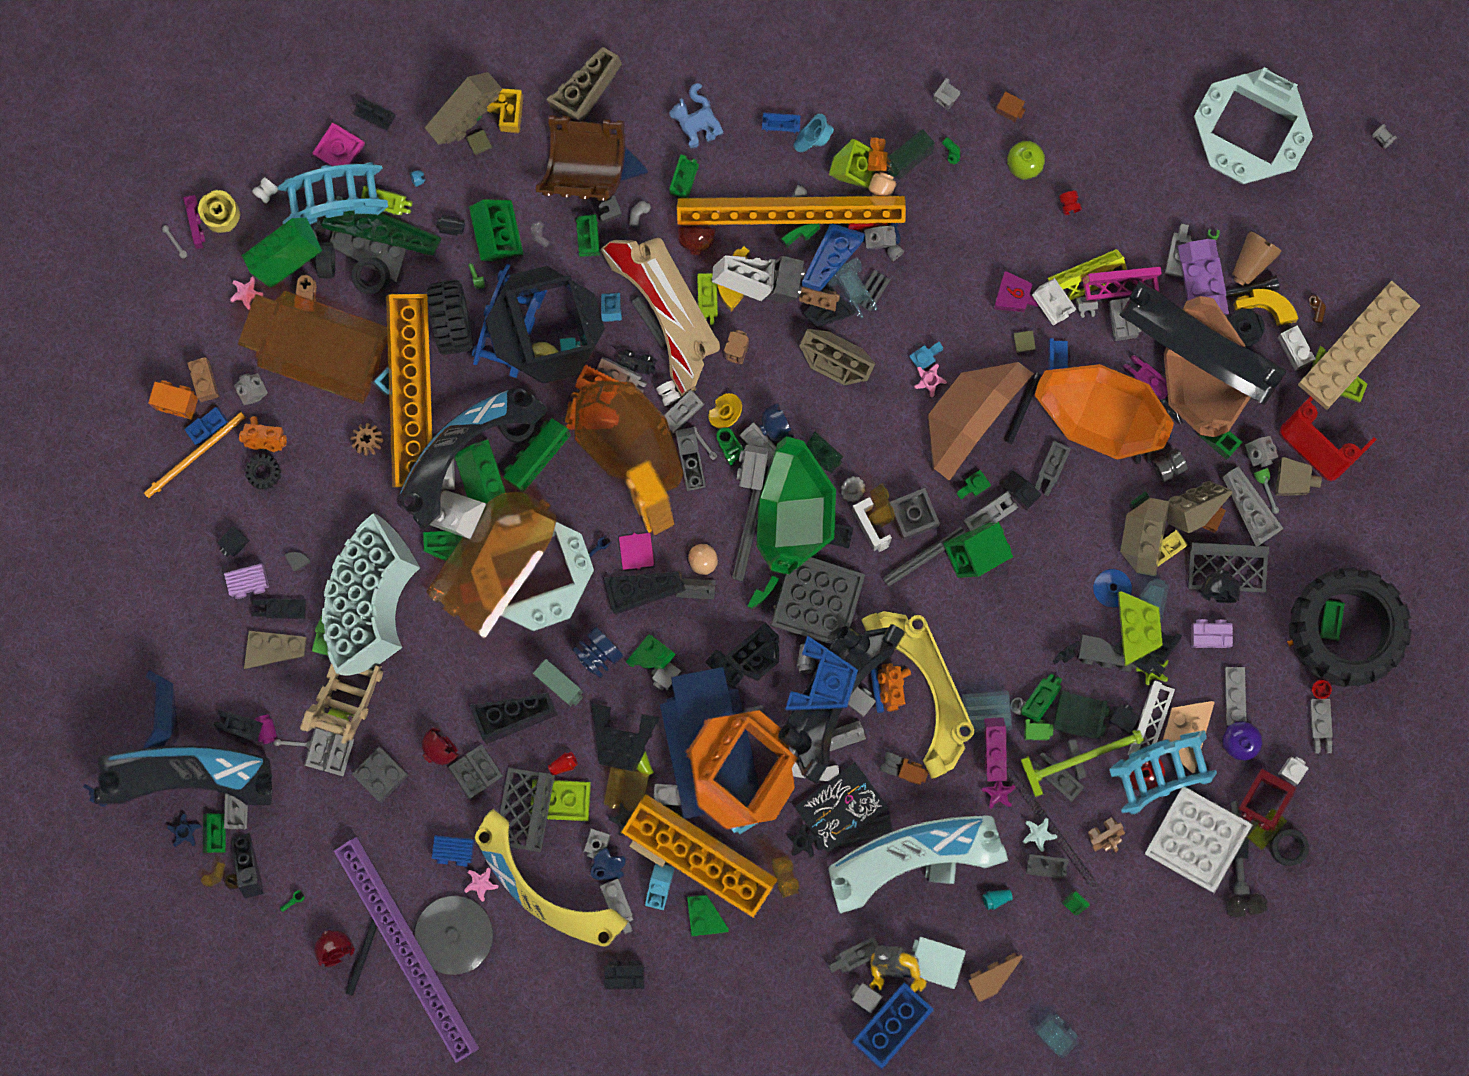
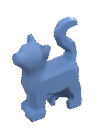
M699 83L690 87L689 95L695 102L702 103V109L688 115L687 106L681 98L680 103L675 105L669 112L670 117L679 121L682 131L689 137L690 142L688 145L691 149L699 146L697 132L701 130L707 132L706 139L708 142L715 139V136L723 134L720 123L712 112L707 97L697 94V90L702 87Z

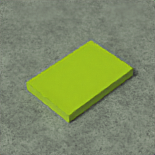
M532 779V788L537 785L538 780ZM554 780L547 819L589 821L591 782ZM531 796V805H533L534 798Z

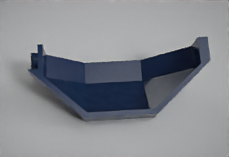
M149 670L145 677L156 683L154 729L142 749L174 746L179 738L174 686L172 682ZM84 784L83 787L89 791L88 795L91 796L89 801L94 803L95 788ZM98 804V805L104 807V806H107V805H109V804Z

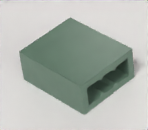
M547 659L533 673L570 707L573 704L576 706L582 700L581 694L583 691Z

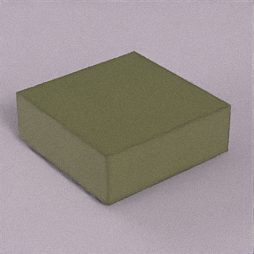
M484 130L467 137L474 155L492 148Z
M1033 331L1013 334L1016 353L1036 349Z

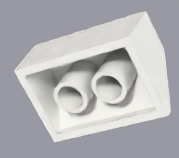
M444 490L441 492L440 515L430 525L471 539L486 504Z

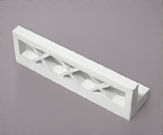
M1158 681L1152 682L1136 731L1140 730L1145 741L1140 742L1141 744H1137V742L1131 743L1128 755L1139 750L1140 746L1144 743H1147L1149 746V741L1152 739V744L1157 743L1175 689L1161 685L1162 683ZM1164 689L1169 692L1167 700L1160 703L1157 696L1159 690ZM1159 706L1162 716L1153 721L1151 717L1153 708ZM1153 724L1156 731L1155 736L1147 739L1145 735L1146 728Z

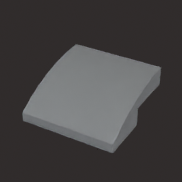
M315 728L304 766L344 776L354 739L344 744L341 743L342 735Z

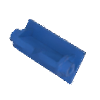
M763 113L762 130H766V132L768 130L800 132L801 115Z

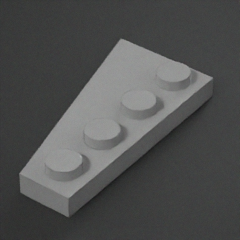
M1239 466L1223 476L1228 489L1233 492L1231 496L1256 547L1283 529Z

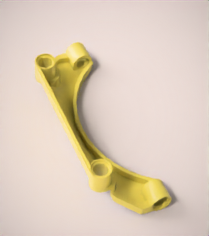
M883 611L861 619L866 631L886 628L890 624L905 631L896 649L907 656L921 671L930 687L935 705L934 736L923 760L931 779L954 769L965 749L963 742L968 741L973 736L974 727L925 618L915 615L908 620L906 615ZM913 621H920L922 628L919 630L914 629L912 626ZM967 727L970 731L969 736H962L959 731L960 728Z

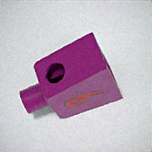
M1005 271L994 309L1024 313L1027 304L1038 307V303L1033 298L1032 293H1030L1033 284Z

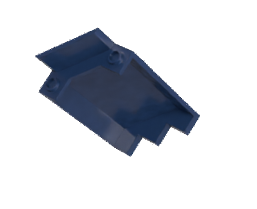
M723 667L671 677L675 697L668 698L666 703L660 704L684 819L707 814L697 805L692 763L686 757V750L690 748L701 731L705 720L743 713L738 689H730V686H727ZM746 729L743 730L713 778L717 784L745 807L749 806L760 788Z

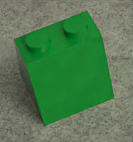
M999 522L987 523L943 543L957 578L979 577L1013 557L1011 547L1007 543L1004 530Z

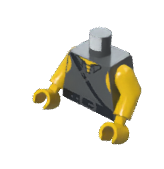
M882 945L876 947L875 953L871 957V972L874 979L870 984V988L874 990L875 986L878 985L879 991L885 983L884 979L880 977L882 975L883 977L914 978L915 981L911 985L914 992L918 989L922 991L926 986V981L920 977L919 959L901 947Z

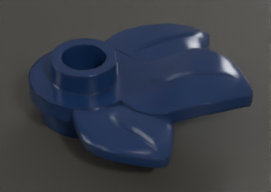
M608 848L600 850L594 856V864L590 868L592 878L596 880H603L605 878L616 880L624 876L621 869L625 865L626 858L625 856L610 857Z

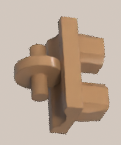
M1113 818L1104 822V826L1107 829L1106 832L1101 834L1097 827L1088 832L1095 852L1102 847L1105 851L1111 848L1114 852L1119 851L1117 845L1122 842L1120 836L1125 834L1122 824H1118Z

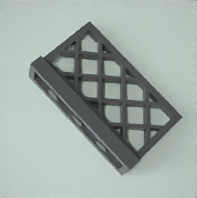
M1189 543L1188 589L1202 588V584L1193 585V577L1200 572L1206 579L1207 576L1201 569L1210 563L1216 570L1214 573H1217L1218 570H1222L1229 564L1236 571L1231 576L1234 577L1238 574L1245 581L1240 585V591L1266 592L1269 546ZM1194 554L1203 555L1207 560L1199 568L1194 563ZM1217 555L1222 556L1226 560L1219 569L1211 561ZM1236 556H1240L1246 562L1238 570L1231 563ZM1255 557L1263 558V565L1258 570L1250 564ZM1249 565L1255 573L1246 580L1240 571ZM1256 575L1262 580L1261 588H1254L1249 583Z
M508 768L500 814L505 818L506 814L511 811L515 817L509 823V834L512 837L509 839L510 847L541 852L554 775ZM513 773H518L522 778V781L516 785L512 782ZM533 776H537V785L532 788L528 780ZM525 783L529 791L521 796L517 789ZM515 792L519 799L511 805L508 800L509 795ZM532 795L534 803L528 807L524 800ZM522 803L525 811L518 816L514 808ZM528 814L531 820L525 827L521 818ZM518 822L522 830L514 834L510 827ZM523 833L527 836L526 846L521 845L517 839Z

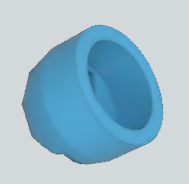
M418 170L410 173L415 187L423 184L425 181V177L421 178L424 175L422 171Z

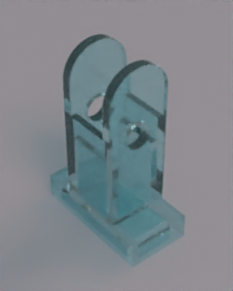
M855 258L843 265L829 280L827 285L831 288L839 285L859 318L863 319L864 316L857 305L858 303L867 299L874 311L878 310L857 275L858 272L862 271V265L859 259Z

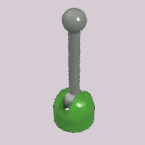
M1266 468L1253 473L1257 482L1264 484L1272 505L1271 511L1273 514H1277L1279 508L1275 505L1267 483L1270 479L1269 469Z

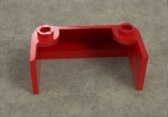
M1310 396L1280 427L1279 434L1325 480L1334 481L1377 439L1373 437L1361 450L1351 443L1345 444L1338 450L1311 424L1316 419L1318 412L1311 403L1313 398Z

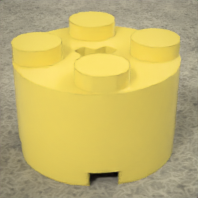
M215 190L203 196L199 202L198 212L200 218L210 230L223 233L231 231L237 225L240 218V210L237 203L228 193Z

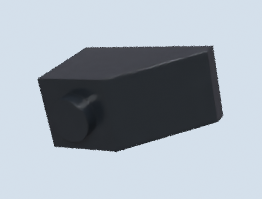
M1014 471L1000 483L1026 511L1042 495L1029 481Z

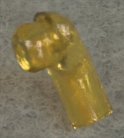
M216 862L214 872L204 875L201 878V883L206 887H212L221 882L226 864Z

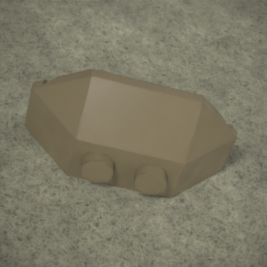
M807 329L799 346L811 369L843 385L867 381L876 364L863 348L828 331Z
M1149 498L1126 516L1120 552L1136 573L1156 577L1170 501Z

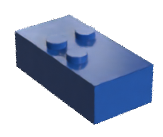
M903 983L853 1039L851 1044L879 1069H883L934 1009L909 986Z

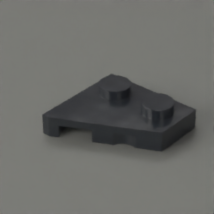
M831 287L827 289L829 291L835 292ZM840 297L836 303V311L811 305L803 315L818 328L853 316L856 311Z

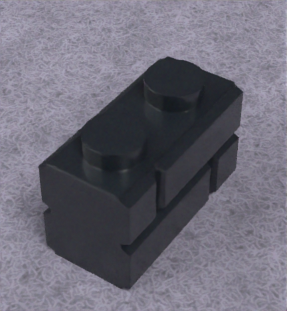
M621 961L609 962L608 966L604 967L605 989H645V967L640 965V961H628V965H621Z

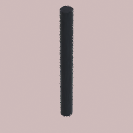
M1035 372L1007 436L1005 441L1007 443L1013 444L1038 382L1042 377L1037 372Z
M373 919L371 920L346 994L351 996L355 992L377 929Z

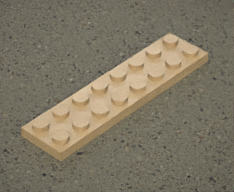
M1391 281L1298 385L1328 410L1420 305Z

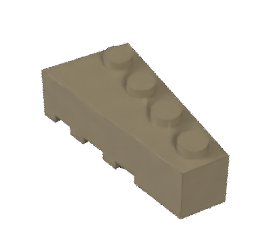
M604 47L593 55L582 69L576 71L568 82L563 83L554 95H550L546 99L550 107L565 116H569L573 121L584 122L622 65L619 56Z

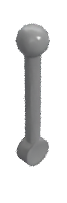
M163 226L162 231L168 235L178 249L180 257L186 258L187 252L181 249L170 233L169 227Z
M694 427L696 437L709 453V457L712 460L716 459V453L711 451L698 434L697 428Z
M276 738L273 743L275 746H279L280 744L304 746L309 749L311 741H308L307 743L281 741L280 739Z

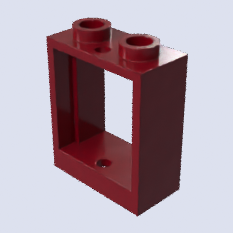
M1261 769L1239 807L1240 816L1249 822L1253 820L1259 823L1258 826L1265 831L1269 829L1274 831L1295 795L1296 787ZM1261 781L1286 794L1272 821L1247 808Z

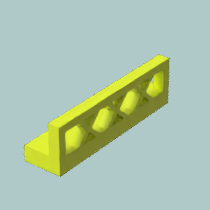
M1116 249L1049 277L1048 281L1055 278L1062 289H1071L1067 296L1070 300H1073L1085 294L1084 288L1078 289L1077 287L1086 275L1112 272L1115 267L1120 265L1122 270H1127L1123 255ZM1089 285L1090 292L1099 289L1096 285Z

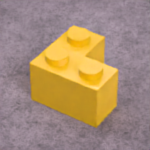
M502 89L498 94V99L487 106L488 110L486 112L500 113L499 127L501 132L520 133L523 105L522 91Z

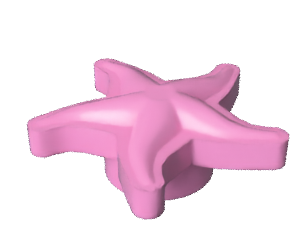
M251 277L250 281L245 285L238 281H233V284L237 286L238 292L230 299L232 303L236 300H243L246 308L250 310L251 300L263 297L262 292L258 293L254 290V277Z
M935 364L928 372L922 370L921 367H917L921 380L917 385H914V388L926 387L930 392V396L933 397L936 386L939 383H947L946 380L937 375L939 365Z
M487 868L486 872L482 875L469 870L468 873L472 876L473 882L464 891L466 893L470 890L477 891L480 900L485 901L484 894L486 890L498 888V885H493L489 881L491 869Z

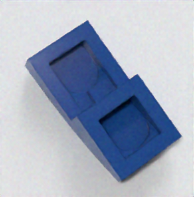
M215 407L184 430L193 443L197 445L221 429L229 421L220 408Z

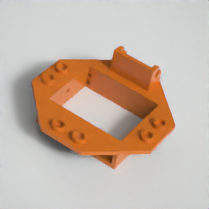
M760 710L705 720L701 731L690 748L686 750V757L692 763L697 805L725 829L775 820L795 788L792 767L798 758L789 751L788 745L778 739L781 728ZM744 729L778 756L777 761L748 807H745L713 780Z

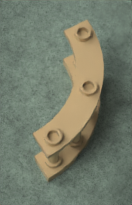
M331 664L327 674L329 682L326 687L322 686L316 698L318 704H312L306 710L300 729L308 732L312 728L315 729L317 727L342 735L341 743L345 744L349 740L352 741L361 720L366 719L368 714L367 706L372 697L376 682H380L383 676L382 666L376 665L374 670L369 669L359 673L371 677L367 690L341 683L338 680L339 674L335 672ZM338 689L362 697L363 700L359 708L333 700L330 697L332 691ZM325 707L336 708L354 714V717L351 721L326 714L324 709Z

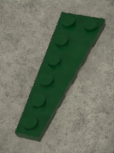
M340 196L336 198L337 201L347 200ZM354 210L343 211V215L330 218L325 217L322 222V228L431 256H434L441 243V237L382 213L378 215L355 214Z

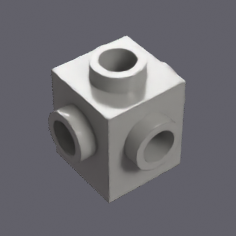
M249 373L244 374L234 385L243 405L258 402L268 394L258 373L253 375Z
M1271 436L1262 437L1245 444L1249 460L1253 466L1261 464V467L1272 464L1273 459L1278 458L1277 449L1272 442Z

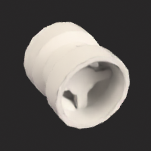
M264 177L260 181L259 187H255L252 192L266 204L270 200V196L278 191V188Z
M668 381L656 388L658 394L663 398L664 406H669L681 399L679 392L675 390L673 381Z

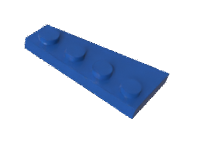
M831 223L802 280V286L821 291L866 239L865 233Z

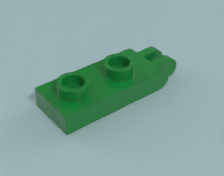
M1050 674L1047 679L1043 678L1022 708V715L1039 722L1059 693L1062 678L1057 677L1055 679L1053 674Z

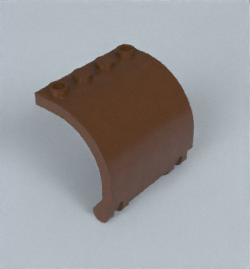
M550 115L548 120L551 132L549 162L543 179L536 184V192H540L544 196L560 194L561 197H571L574 195L580 199L597 197V200L600 201L608 200L617 191L622 176L625 157L624 121L617 120V122H611L609 119H604L603 123L570 121L569 116H562L561 118L556 115Z

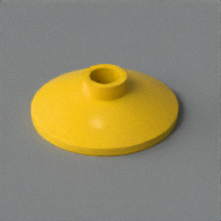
M724 394L715 400V408L709 410V421L714 427L718 429L728 428L740 417L742 402L735 394Z

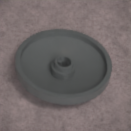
M448 896L434 901L422 912L417 921L415 939L434 970L444 974L457 975L475 969L485 960L492 946L493 928L488 914L479 904L465 897Z

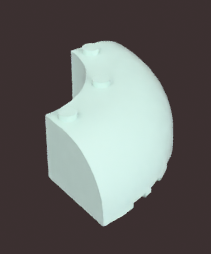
M374 513L361 523L356 529L357 532L344 544L346 546L335 559L330 580H327L324 597L326 598L324 608H322V623H324L325 629L324 641L327 642L330 661L335 672L339 675H354L369 670L402 648L396 631V607L405 584L420 569L416 559L399 534L383 518Z

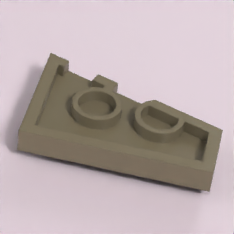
M249 631L244 669L304 657L307 637Z

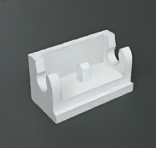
M1055 278L1039 286L1032 294L1052 325L1069 317L1068 314L1076 310Z

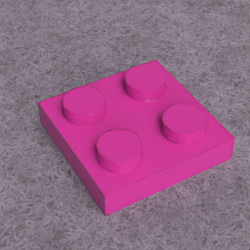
M332 123L312 154L330 166L349 165L353 163L365 143Z

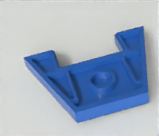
M807 635L802 655L820 660L810 696L791 691L785 710L847 708L858 670Z

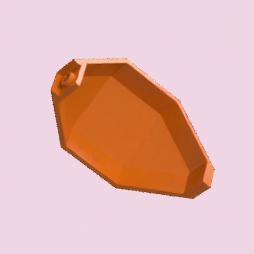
M1100 364L1045 370L1035 392V397L1068 440L1117 460L1163 449L1174 425L1171 417L1149 384Z

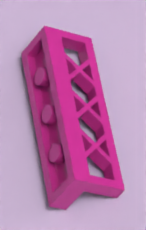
M1152 267L1088 274L1083 278L1086 301L1131 296L1132 291L1124 287L1128 281L1137 285L1138 280L1144 282V280L1152 279L1153 288L1159 292L1157 277L1161 275V268ZM1109 283H1113L1119 288L1116 293H1111L1106 289ZM1089 285H1096L1101 289L1098 295H1091Z

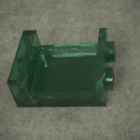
M1061 691L1053 730L1096 740L1100 739V736H1104L1106 725H1103L1104 717H1108L1110 706H1107L1108 701L1096 700Z

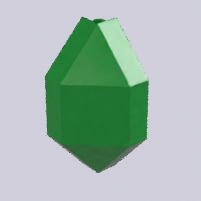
M787 436L777 444L759 496L756 547L772 571L789 575L834 539L836 489L805 442Z

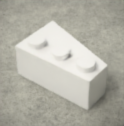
M725 255L713 266L712 282L762 301L773 291L775 259L764 261L760 258L752 260L745 257Z

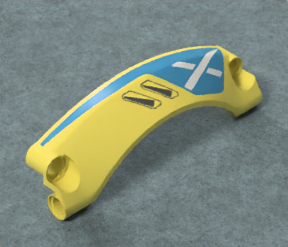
M495 809L491 810L485 817L475 835V840L493 873L514 899L532 915L569 936L599 946L611 944L616 935L627 925L628 921L613 908L598 912H578L556 906L539 896L522 878L515 865L509 843V821ZM484 832H487L490 836L487 843L480 841V835ZM601 932L609 934L607 943L599 941Z

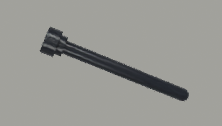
M1276 275L1269 276L1264 282L1226 290V298L1250 293L1254 289L1277 291L1279 290L1278 278Z

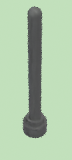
M1233 801L1231 802V813L1239 817L1238 802ZM1235 858L1237 883L1233 887L1234 895H1248L1250 890L1244 878L1243 859Z

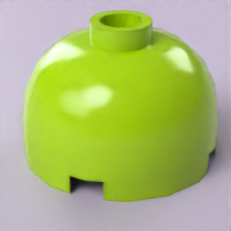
M1022 141L1015 144L1007 157L1009 170L1013 175L1021 179H1031L1038 176L1045 164V155L1042 148L1031 141Z

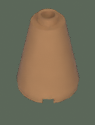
M1250 231L1247 234L1232 275L1235 278L1233 280L1242 286L1244 283L1250 284L1280 255L1281 250L1272 243L1267 242L1263 237Z

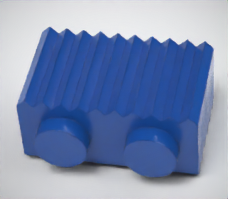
M434 836L432 859H437L436 863L448 864V861H456L457 866H467L468 863L473 861L475 840Z

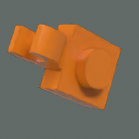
M870 139V146L873 152H869L868 171H886L888 152H884L885 139Z

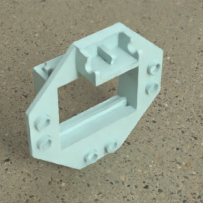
M1265 67L1258 71L1212 83L1194 115L1209 166L1243 185L1295 170L1313 137L1297 84L1274 74ZM1233 91L1294 122L1272 164L1211 133Z
M531 510L496 522L472 569V574L484 608L535 631L571 618L594 568L581 533ZM557 536L573 583L508 605L492 557Z

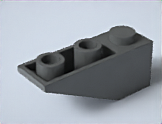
M691 427L676 430L687 491L705 488L695 429Z
M1087 635L1081 636L1077 659L1082 660V664L1093 665V662L1100 663V667L1112 669V666L1120 667V671L1131 672V669L1135 670L1137 668L1132 663L1124 666V658L1113 650L1114 647L1104 639Z

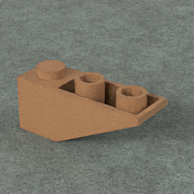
M1016 953L1005 957L1006 962L999 965L997 961L987 966L989 970L983 973L979 970L970 975L971 979L967 981L978 1002L997 994L1023 958L1022 955L1017 956Z

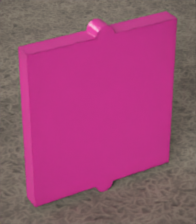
M633 533V535L619 537L623 570L635 568L640 570L642 567L654 566L650 533L637 535Z

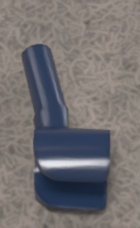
M607 535L598 540V545L588 553L589 557L612 544V541L607 545L603 543V539Z

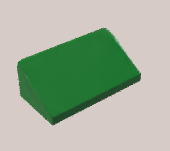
M203 814V853L226 852L225 814Z

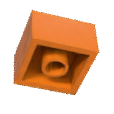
M161 380V383L154 382L148 404L155 410L192 420L198 399L194 394L195 392L191 391V388L182 385L177 388L172 386V383Z

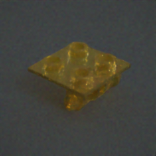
M881 483L870 491L875 511L867 517L872 526L879 524L880 528H883L894 520L895 514L888 500V490Z
M611 767L604 805H609V808L616 809L620 806V802H623L626 809H636L645 796L649 774Z
M788 856L772 859L774 874H776L775 877L778 879L777 883H779L780 894L784 898L798 894L799 882L794 878L792 861Z

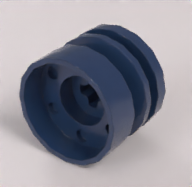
M595 627L587 635L591 644L588 646L583 641H580V645L585 650L581 652L576 646L572 650L575 652L578 661L590 673L601 678L603 674L598 668L601 666L608 672L609 669L605 661L608 660L616 664L624 655Z

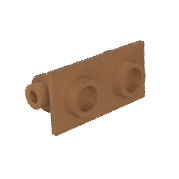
M802 286L799 301L836 311V303L839 301L840 295L836 291L824 289L821 292Z

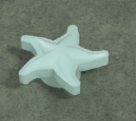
M1045 818L1044 822L1039 826L1030 821L1026 822V825L1030 827L1031 833L1023 842L1035 841L1041 852L1044 851L1043 844L1045 840L1057 838L1056 834L1053 835L1047 831L1048 818Z

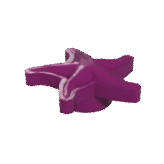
M996 781L994 787L982 788V792H987L991 796L989 808L992 809L994 804L998 802L1011 807L1012 804L1008 801L1007 795L1015 789V785L1006 787L1003 786L1002 781Z

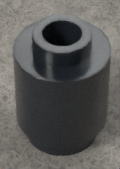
M442 215L441 218L437 219L436 229H439V233L458 236V234L463 235L465 220L449 215Z

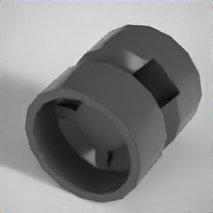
M1177 448L1166 453V457L1160 456L1152 460L1153 467L1162 482L1173 478L1174 473L1179 475L1188 470L1185 459Z

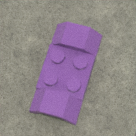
M1205 239L1177 246L1187 301L1198 296L1214 298L1224 315H1228L1226 290L1216 240Z

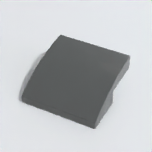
M482 744L448 767V770L469 800L503 777Z

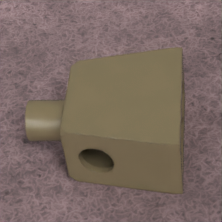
M1282 457L1279 460L1275 496L1307 495L1310 487H1321L1322 477L1311 475V465Z

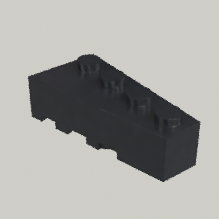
M548 693L469 705L482 740L486 744L558 715Z

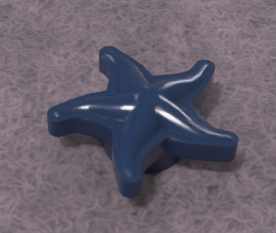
M186 814L182 815L178 826H167L171 832L176 834L174 847L180 845L184 840L189 841L192 846H196L193 833L202 826L200 824L189 825L186 820Z

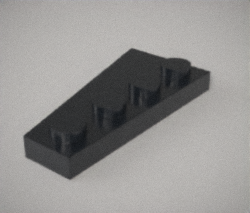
M679 571L604 577L613 614H619L686 591L681 572Z

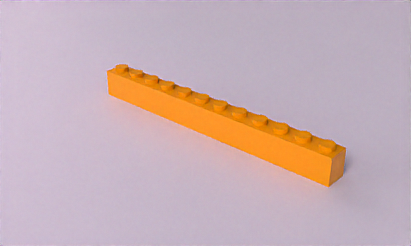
M905 196L678 198L677 202L678 225L905 223Z

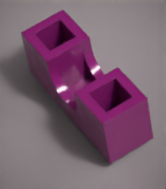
M1004 717L984 718V737L986 742L985 774L987 781H1007L1006 725Z

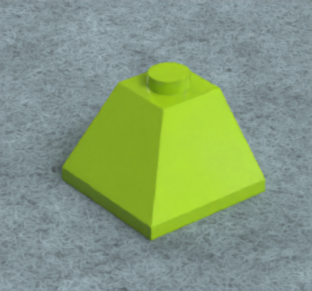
M852 139L834 156L829 175L839 181L869 189L875 172L868 171L869 152H873V149Z

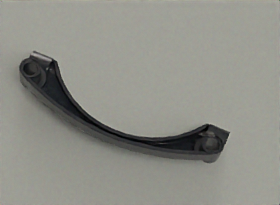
M1140 280L1119 314L1123 319L1132 323L1187 361L1263 405L1266 404L1286 373V370L1265 357L1237 344L1208 327L1177 306L1166 296Z

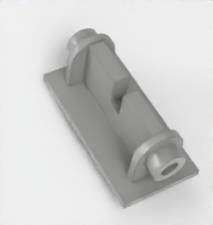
M860 721L834 729L830 751L866 739Z

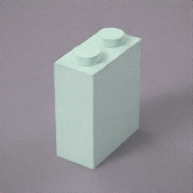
M922 937L919 938V941L915 940L912 951L915 952L914 956L919 959L920 977L927 981L955 989L966 951Z

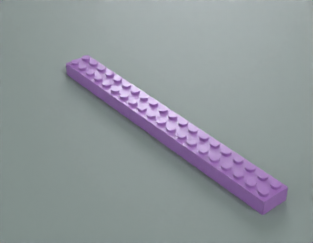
M358 838L349 840L334 852L447 1049L457 1063L479 1048Z

